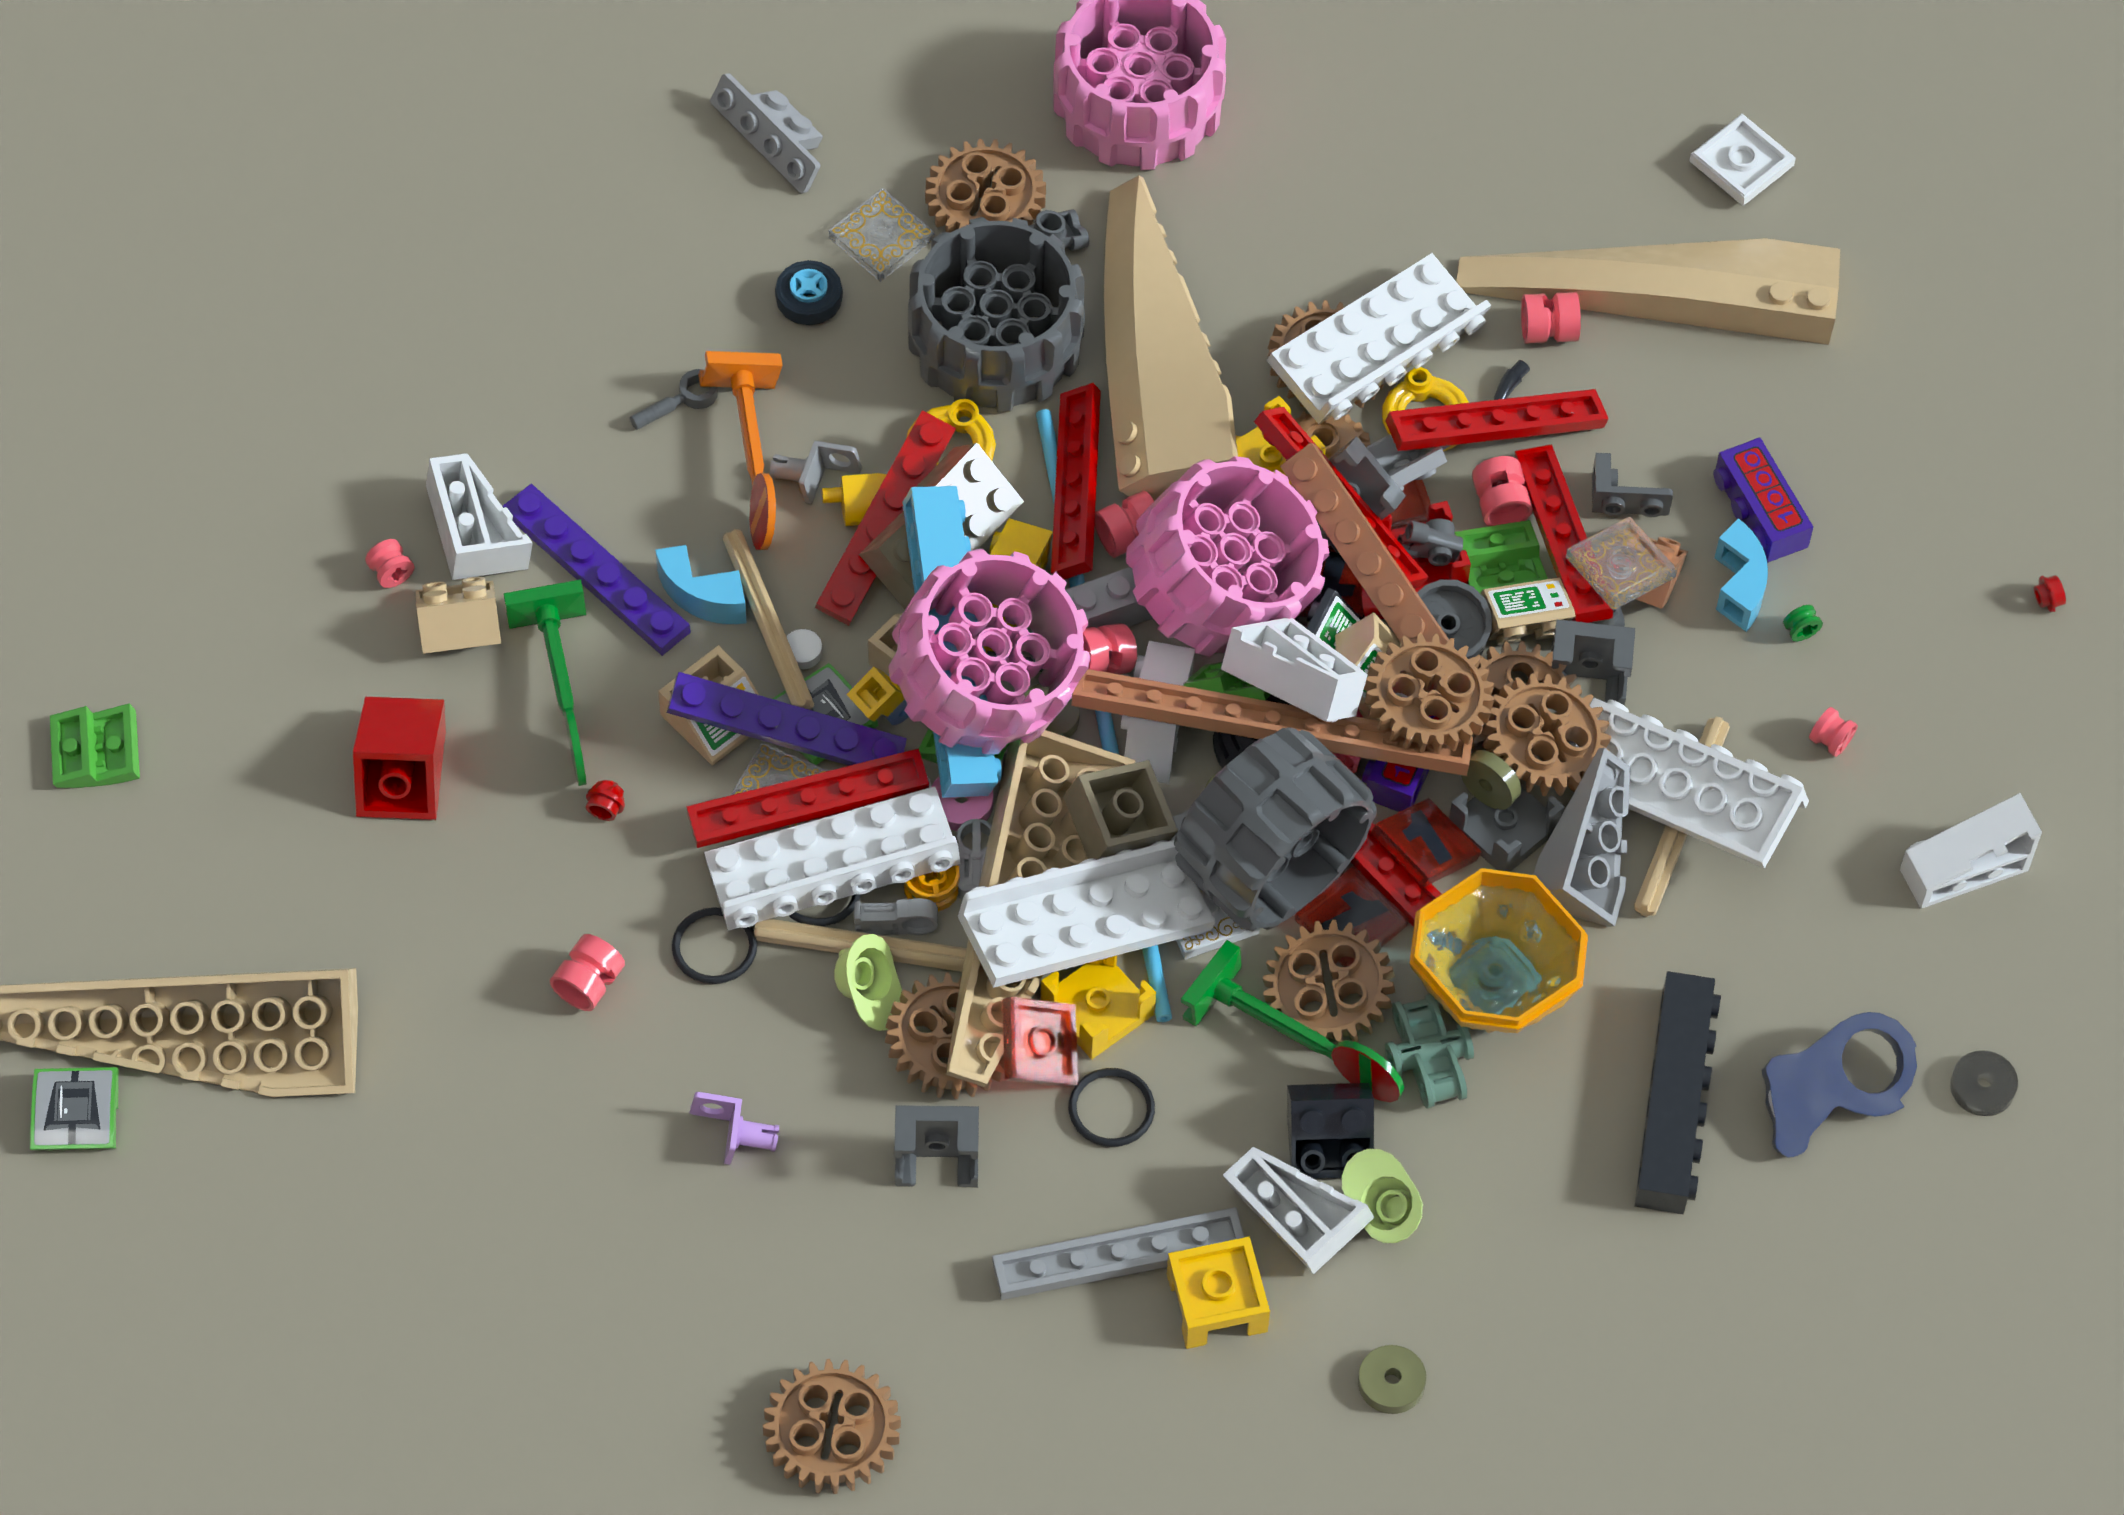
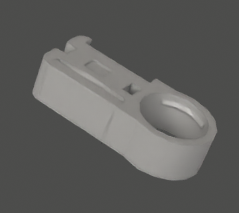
M968 820L957 831L956 840L961 862L958 865L960 873L958 896L962 900L967 892L979 887L987 847L981 849V832L989 837L992 827L985 820ZM972 832V849H969L962 843L964 836Z
M922 898L900 899L895 903H860V901H856L854 903L855 931L876 935L928 934L937 929L938 907L933 901Z

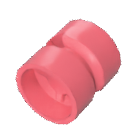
M1577 292L1555 293L1552 299H1548L1544 293L1523 294L1521 301V325L1524 343H1546L1549 337H1554L1557 342L1579 341L1581 315Z
M1511 456L1493 457L1481 462L1474 468L1472 479L1476 494L1480 498L1479 505L1487 526L1525 521L1530 517L1533 507L1528 490L1524 486L1525 479L1518 459Z
M1143 490L1124 499L1122 507L1114 503L1095 512L1097 534L1105 550L1113 558L1127 553V547L1139 535L1136 528L1137 520L1154 502L1148 492Z
M1118 623L1103 625L1098 628L1086 627L1083 632V651H1087L1090 654L1088 669L1119 675L1130 673L1133 670L1137 660V645L1135 637L1127 625Z
M583 934L569 953L572 960H564L551 977L550 985L570 1005L583 1011H592L605 994V985L613 983L624 968L625 961L621 954L608 942L591 934Z

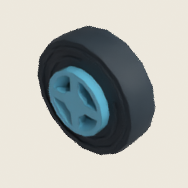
M807 260L796 262L784 269L777 279L775 297L778 309L787 319L797 324L815 325L829 320L840 309L843 288L840 277L833 268L822 262Z

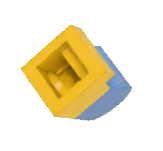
M874 666L846 694L864 715L874 722L881 714L892 725L900 724L909 718L904 711L907 702L900 686L891 681L889 674Z

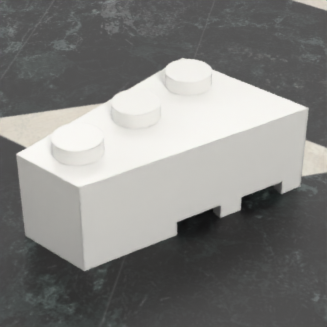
M466 453L430 458L426 488L452 580L528 569L532 541L527 534L523 535L512 521L513 515L507 507L503 508L493 495L492 486L470 456Z
M1282 618L1232 627L1221 670L1326 722H1336L1338 719L1356 716L1368 675L1293 618Z
M1149 641L1145 656L1138 655L1134 677L1183 686V683L1192 676L1195 649ZM1122 715L1121 729L1127 730L1124 757L1135 760V763L1150 760L1158 782L1169 784L1173 752H1176L1177 734L1180 725Z
M2021 793L1927 840L1914 843L1905 851L1900 871L1919 907L1922 909L2027 872L2042 831Z
M1252 1147L1223 1174L1230 1187L1313 1274L1375 1218L1368 1205L1334 1190L1333 1187L1301 1173L1298 1169L1255 1147Z

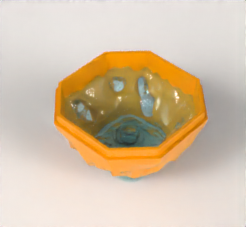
M1481 868L1416 912L1409 963L1411 969L1421 979L1426 990L1442 1004L1445 1011L1461 1027L1485 1030L1487 1033L1494 1031L1518 1033L1525 1027L1539 1022L1553 1011L1562 1008L1574 993L1583 986L1588 935L1536 875Z

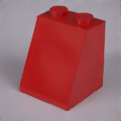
M365 696L353 748L356 817L436 820L446 735L445 701L443 699Z

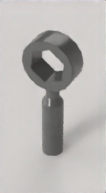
M703 369L688 371L680 380V394L674 397H666L630 416V421L633 427L638 430L674 411L681 403L693 409L707 408L717 399L718 387H709L708 392L696 396L688 391V387L700 383L698 374Z

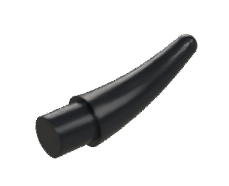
M1518 360L1511 369H1507L1497 387L1494 400L1507 399L1512 391L1522 382V378L1530 371L1527 363L1523 360Z

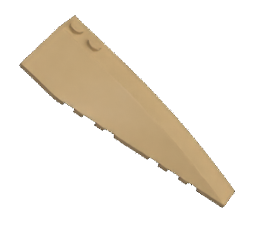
M1138 175L1111 190L1109 196L1104 265L1105 345L1119 491L1130 497L1144 490L1155 501L1172 483L1177 482L1193 464L1204 459H1210L1215 463L1228 462L1233 456L1238 457L1231 395L1228 388L1221 382L1219 377L1222 374L1217 361L1211 357L1208 349L1211 345L1207 335L1201 332L1198 324L1200 322L1199 315L1183 276L1177 272L1175 267L1177 260L1173 251L1167 247L1164 239L1167 235L1163 226L1157 222L1155 217L1157 210L1145 180Z
M1762 238L1460 257L1456 282L1465 293L1522 301L1523 294L1544 293L1548 299H1552L1555 293L1577 292L1581 310L1829 345L1836 318L1840 249Z
M1047 730L1031 743H1024L1021 738L1011 742L1004 766L979 887H991L1006 883L1015 877L1026 878L1042 874L1051 868L1062 869L1087 860V855L1063 796L1079 775L1135 763V760ZM968 938L946 1075L983 1087L987 1085L1014 1030L1022 1019L1024 1011L1041 983L1043 975L993 988Z
M356 968L0 985L1 1041L158 1074L177 1076L182 1079L221 1085L226 1088L255 1092L270 1097L355 1093L358 1026Z

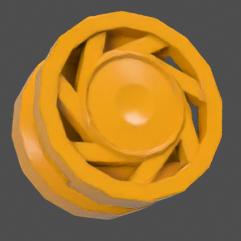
M955 865L942 872H931L917 876L904 882V893L907 899H914V896L931 900L936 903L938 912L949 908L958 897V884L960 882L959 866Z

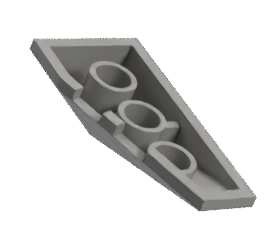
M1599 748L1541 852L1533 875L1537 876L1572 917L1612 927L1616 924L1625 893L1626 877L1620 876L1621 854L1627 853V840L1622 839V817L1628 814L1630 766L1606 748Z

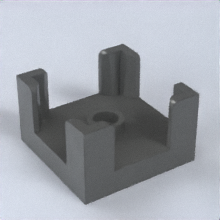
M1357 436L1328 458L1381 520L1392 513L1406 497ZM1327 536L1326 539L1328 540V543L1338 554V550Z
M1557 619L1551 651H1553L1551 668L1558 669L1559 664L1567 665L1562 672L1564 676L1576 674L1577 677L1606 680L1605 702L1614 700L1625 706L1627 679L1631 677L1633 666L1635 628Z
M1521 786L1520 796L1505 810L1491 808L1476 797L1467 802L1468 794L1463 792L1451 803L1448 826L1496 870L1511 872L1549 840L1564 812L1565 806L1554 796L1550 795L1545 807L1529 792H1526L1523 786Z
M895 1105V1186H915L916 1157H958L957 1185L959 1187L978 1188L979 1106Z

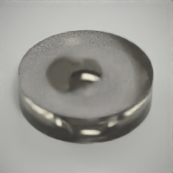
M1985 1050L1974 1051L1963 1056L1957 1062L1950 1080V1089L1955 1101L1967 1112L1979 1116H1993L2006 1110L2011 1105L2018 1088V1077L2012 1064L2003 1056ZM1978 1080H1986L1991 1086L1983 1087L1978 1083Z

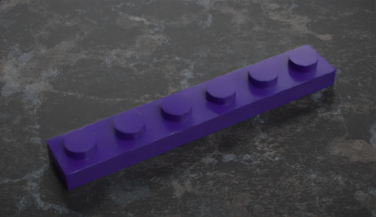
M532 483L503 505V508L507 507L513 515L512 521L518 528L527 534L575 579H581V583L661 656L691 633L690 624Z
M678 672L666 712L848 766L902 753L907 738L682 672Z

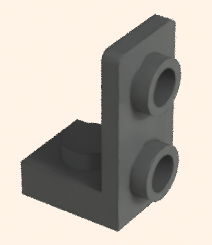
M1611 453L1595 454L1592 470V512L1611 516L1620 514H1638L1646 517L1669 515L1673 499L1672 489L1618 486V469H1611Z

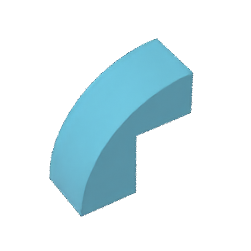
M1738 518L1719 537L1714 558L1734 572L1735 575L1720 589L1716 610L1747 632L1756 620L1761 608L1767 584L1768 566L1766 555L1758 538Z
M686 545L655 550L659 579L667 594L679 607L700 619L714 623H747L746 605L739 570L692 577Z

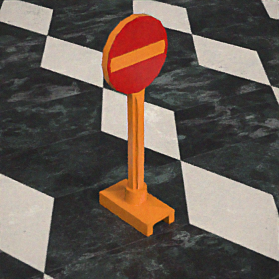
M706 351L705 369L700 370L698 374L700 386L731 387L732 393L737 399L747 470L752 480L749 514L751 538L756 550H768L775 529L776 498L771 476L769 473H763L764 462L753 394L755 388L775 389L783 366L781 354Z

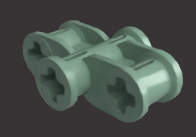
M1430 993L1426 994L1422 1000L1402 1004L1399 1001L1393 1002V1019L1402 1043L1395 1044L1393 1041L1385 1043L1387 1061L1395 1068L1400 1077L1402 1072L1413 1070L1421 1100L1427 1109L1434 1107L1435 1102L1455 1097L1459 1100L1466 1099V1081L1457 1058L1464 1057L1466 1060L1474 1058V1047L1468 1027H1461L1458 1024L1456 1029L1446 1031L1438 1002Z

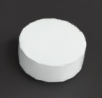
M799 629L787 635V640L800 669H809L818 664L822 657V642L815 632Z

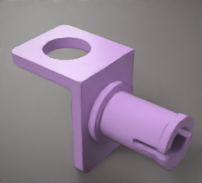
M695 1092L690 1106V1114L729 1121L724 1164H731L735 1150L738 1149L739 1145L768 1149L775 1152L779 1125L744 1121L743 1116H740L742 1099ZM707 1103L717 1104V1105L722 1106V1108H719V1109L707 1108V1107L703 1106V1104H707Z

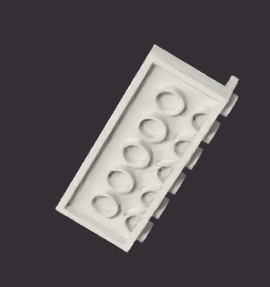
M1433 253L1275 350L1266 361L1318 424H1321L1330 417L1338 420L1353 407L1352 403L1360 400L1362 403L1368 401L1380 390L1379 386L1385 382L1389 386L1395 384L1406 374L1407 368L1413 365L1415 369H1418L1432 358L1433 352L1437 349L1445 352L1460 339L1459 335L1464 332L1471 335L1479 330L1486 322L1484 315L1490 309L1491 304L1485 300L1476 306Z
M1593 698L1589 705L1591 708H1603L1598 720L1609 721V726L1605 733L1611 735V741L1607 749L1630 766L1629 809L1765 868L1798 807L1805 809L1809 802L1803 784L1789 775L1783 774L1780 778L1769 773L1765 766L1754 760L1747 759L1746 762L1734 758L1732 753L1722 746L1712 744L1711 747L1703 745L1698 742L1695 736L1687 731L1677 729L1676 732L1664 728L1663 724L1652 716L1643 714L1642 717H1638L1629 713V710L1617 701L1608 700L1606 703ZM1569 741V744L1573 747H1579L1576 743Z
M935 786L704 852L728 931L739 927L747 928L757 922L778 916H789L795 911L816 905H827L834 900L854 894H866L875 888L893 883H904L914 877L931 872H942L952 866L961 864L958 843L955 836L952 835Z
M1161 840L1151 846L1133 851L1130 849L1122 850L1113 856L1097 860L1093 858L1087 859L1077 865L1062 869L1051 868L1042 874L1026 878L1015 877L1006 883L991 887H976L964 895L958 914V919L993 988L1212 931L1215 920L1196 884L1177 866L1175 856L1178 851L1175 849L1174 840Z

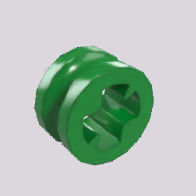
M1813 605L1798 607L1784 618L1783 624L1787 630H1791L1789 635L1793 641L1806 640L1822 628L1823 622L1820 617L1815 616L1816 610Z

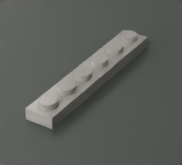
M1234 1207L992 1256V1264L1001 1300L1164 1268L1167 1267L1168 1253L1244 1238L1237 1208Z

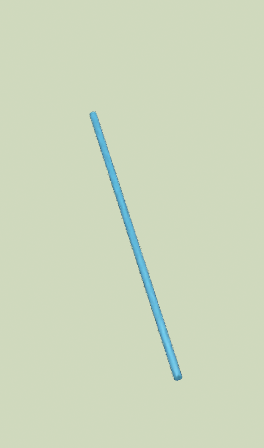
M1043 409L1036 413L1054 504L1057 440L1051 411ZM1083 574L1068 578L1070 588L1085 583ZM1095 710L1102 749L1119 754L1112 714ZM1158 945L1143 948L1142 951L1149 985L1156 991V1021L1167 1022L1172 1019V1013Z

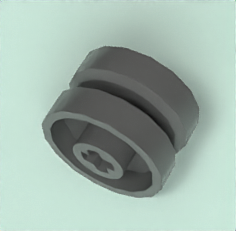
M1438 580L1425 585L1417 592L1448 639H1454L1455 649L1458 651L1467 645L1469 647L1466 655L1468 659L1477 655L1482 656L1492 630V613L1486 599L1473 586L1459 580Z

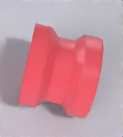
M387 539L376 544L370 549L365 558L368 567L372 571L377 572V580L384 588H392L402 584L414 571L413 562L409 557L403 556V547L396 539Z
M1829 707L1814 725L1809 735V740L1815 744H1824L1828 747V752L1837 757L1852 740L1858 725L1852 720H1843L1839 717V712L1836 709Z

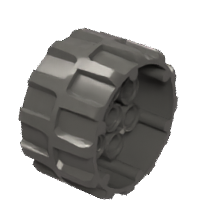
M984 217L969 220V225L963 226L951 233L941 232L931 240V250L925 259L916 261L912 266L908 303L909 350L912 354L920 357L921 377L930 387H940L950 396L954 397V402L959 399H969L977 406L996 408L997 412H1011L1014 406L1035 399L1040 403L1052 396L1053 387L1064 375L1070 377L1079 365L1080 342L1084 337L1085 278L1078 264L1071 265L1065 254V243L1054 234L1048 237L1044 233L1029 227L1026 220L1013 218L1012 222L988 221Z
M1291 727L1282 728L1276 733L1263 739L1260 738L1249 745L1215 775L1213 780L1193 802L1187 811L1180 830L1175 836L1174 846L1178 851L1175 856L1177 866L1240 928L1252 932L1257 928L1272 929L1308 907L1334 883L1361 849L1367 839V834L1377 812L1375 803L1372 801V792L1310 732L1298 731Z

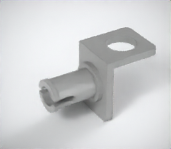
M814 441L809 456L806 459L775 454L773 456L774 461H771L770 476L773 479L798 481L805 503L812 504L825 468L859 474L861 473L862 465L855 447ZM838 453L844 455L850 462L838 461L831 454Z

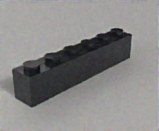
M1671 971L1666 973L1661 996L1634 1207L1684 1215L1687 1200L1695 1201L1698 1176L1691 1175L1692 1163H1700L1703 1139L1696 1138L1697 1126L1704 1127L1708 1105V1103L1700 1102L1701 1091L1709 1090L1712 1067L1705 1066L1706 1054L1713 1055L1716 1041V1031L1709 1030L1710 1019L1718 1018L1721 995L1714 994L1715 978Z

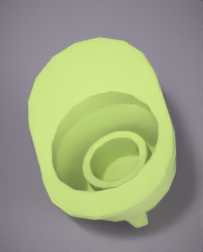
M875 934L862 935L853 942L850 948L839 951V958L834 969V980L838 990L845 997L853 1000L860 1019L868 1027L877 1031L889 1030L886 1028L889 1015H892L890 1012L894 1001L900 1002L902 988L888 944L883 938Z
M1381 1149L1363 1150L1356 1153L1346 1163L1342 1173V1190L1344 1195L1368 1205L1375 1217L1364 1227L1367 1233L1382 1243H1398L1407 1239L1417 1229L1422 1219L1423 1203L1417 1188L1402 1164L1392 1154Z

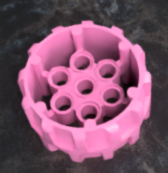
M1080 0L1077 2L1076 12L1071 20L1062 22L1058 27L1055 46L1053 108L1058 116L1065 118L1067 138L1076 147H1085L1099 157V162L1111 167L1116 164L1140 166V171L1154 170L1158 164L1177 158L1183 161L1192 156L1195 152V146L1205 135L1211 137L1220 125L1221 104L1224 99L1226 85V36L1220 25H1213L1206 14V5L1200 0Z
M1233 456L1228 462L1221 463L1204 459L1193 464L1137 520L1136 528L1139 535L1127 547L1126 563L1133 571L1136 587L1132 592L1137 603L1145 606L1153 619L1160 625L1157 629L1168 639L1174 637L1186 645L1195 648L1196 654L1211 657L1214 653H1225L1232 627L1282 618H1293L1295 620L1320 594L1324 586L1325 578L1320 575L1323 561L1329 556L1328 540L1322 539L1321 531L1315 518L1317 510L1310 500L1306 502L1289 484L1287 476L1278 470L1271 472L1254 465L1249 458Z
M984 549L967 551L961 561L953 567L937 566L913 596L892 632L893 639L898 644V651L888 666L891 681L898 684L907 702L904 711L913 722L921 721L933 732L941 736L939 739L940 743L950 748H953L956 744L982 748V754H999L1008 743L1020 738L1024 743H1031L1039 738L1072 698V693L1088 670L1090 662L1089 652L1083 651V632L1089 623L1084 610H1077L1074 602L1066 592L1065 586L1067 582L1056 572L1051 576L1045 570L1032 564L1028 555L1016 551L1007 556L989 555ZM992 604L998 605V608H993ZM954 606L955 609L949 617V623L944 625L937 634H934L939 627V620L935 616L929 615V611L935 608L938 614L947 615ZM964 612L974 614L978 622L967 619ZM1003 617H1005L1008 623L1016 624L1017 627H1011L1004 622ZM1029 627L1033 633H1029L1027 628ZM943 641L954 644L958 652L948 650ZM982 646L991 648L997 657L987 655ZM1021 651L1029 652L1034 657L1035 662L1026 660ZM1041 669H1044L1039 675L1038 680L1042 686L1049 687L1048 694L1045 696L1042 690L1035 688L1025 697L1024 694L1030 686V679L1034 678ZM950 670L951 676L948 677L944 671ZM961 676L971 678L975 682L976 687H973L969 680L962 679ZM1001 681L1009 682L1014 687L1015 692L1006 690L1002 686ZM986 695L988 701L980 699V696Z

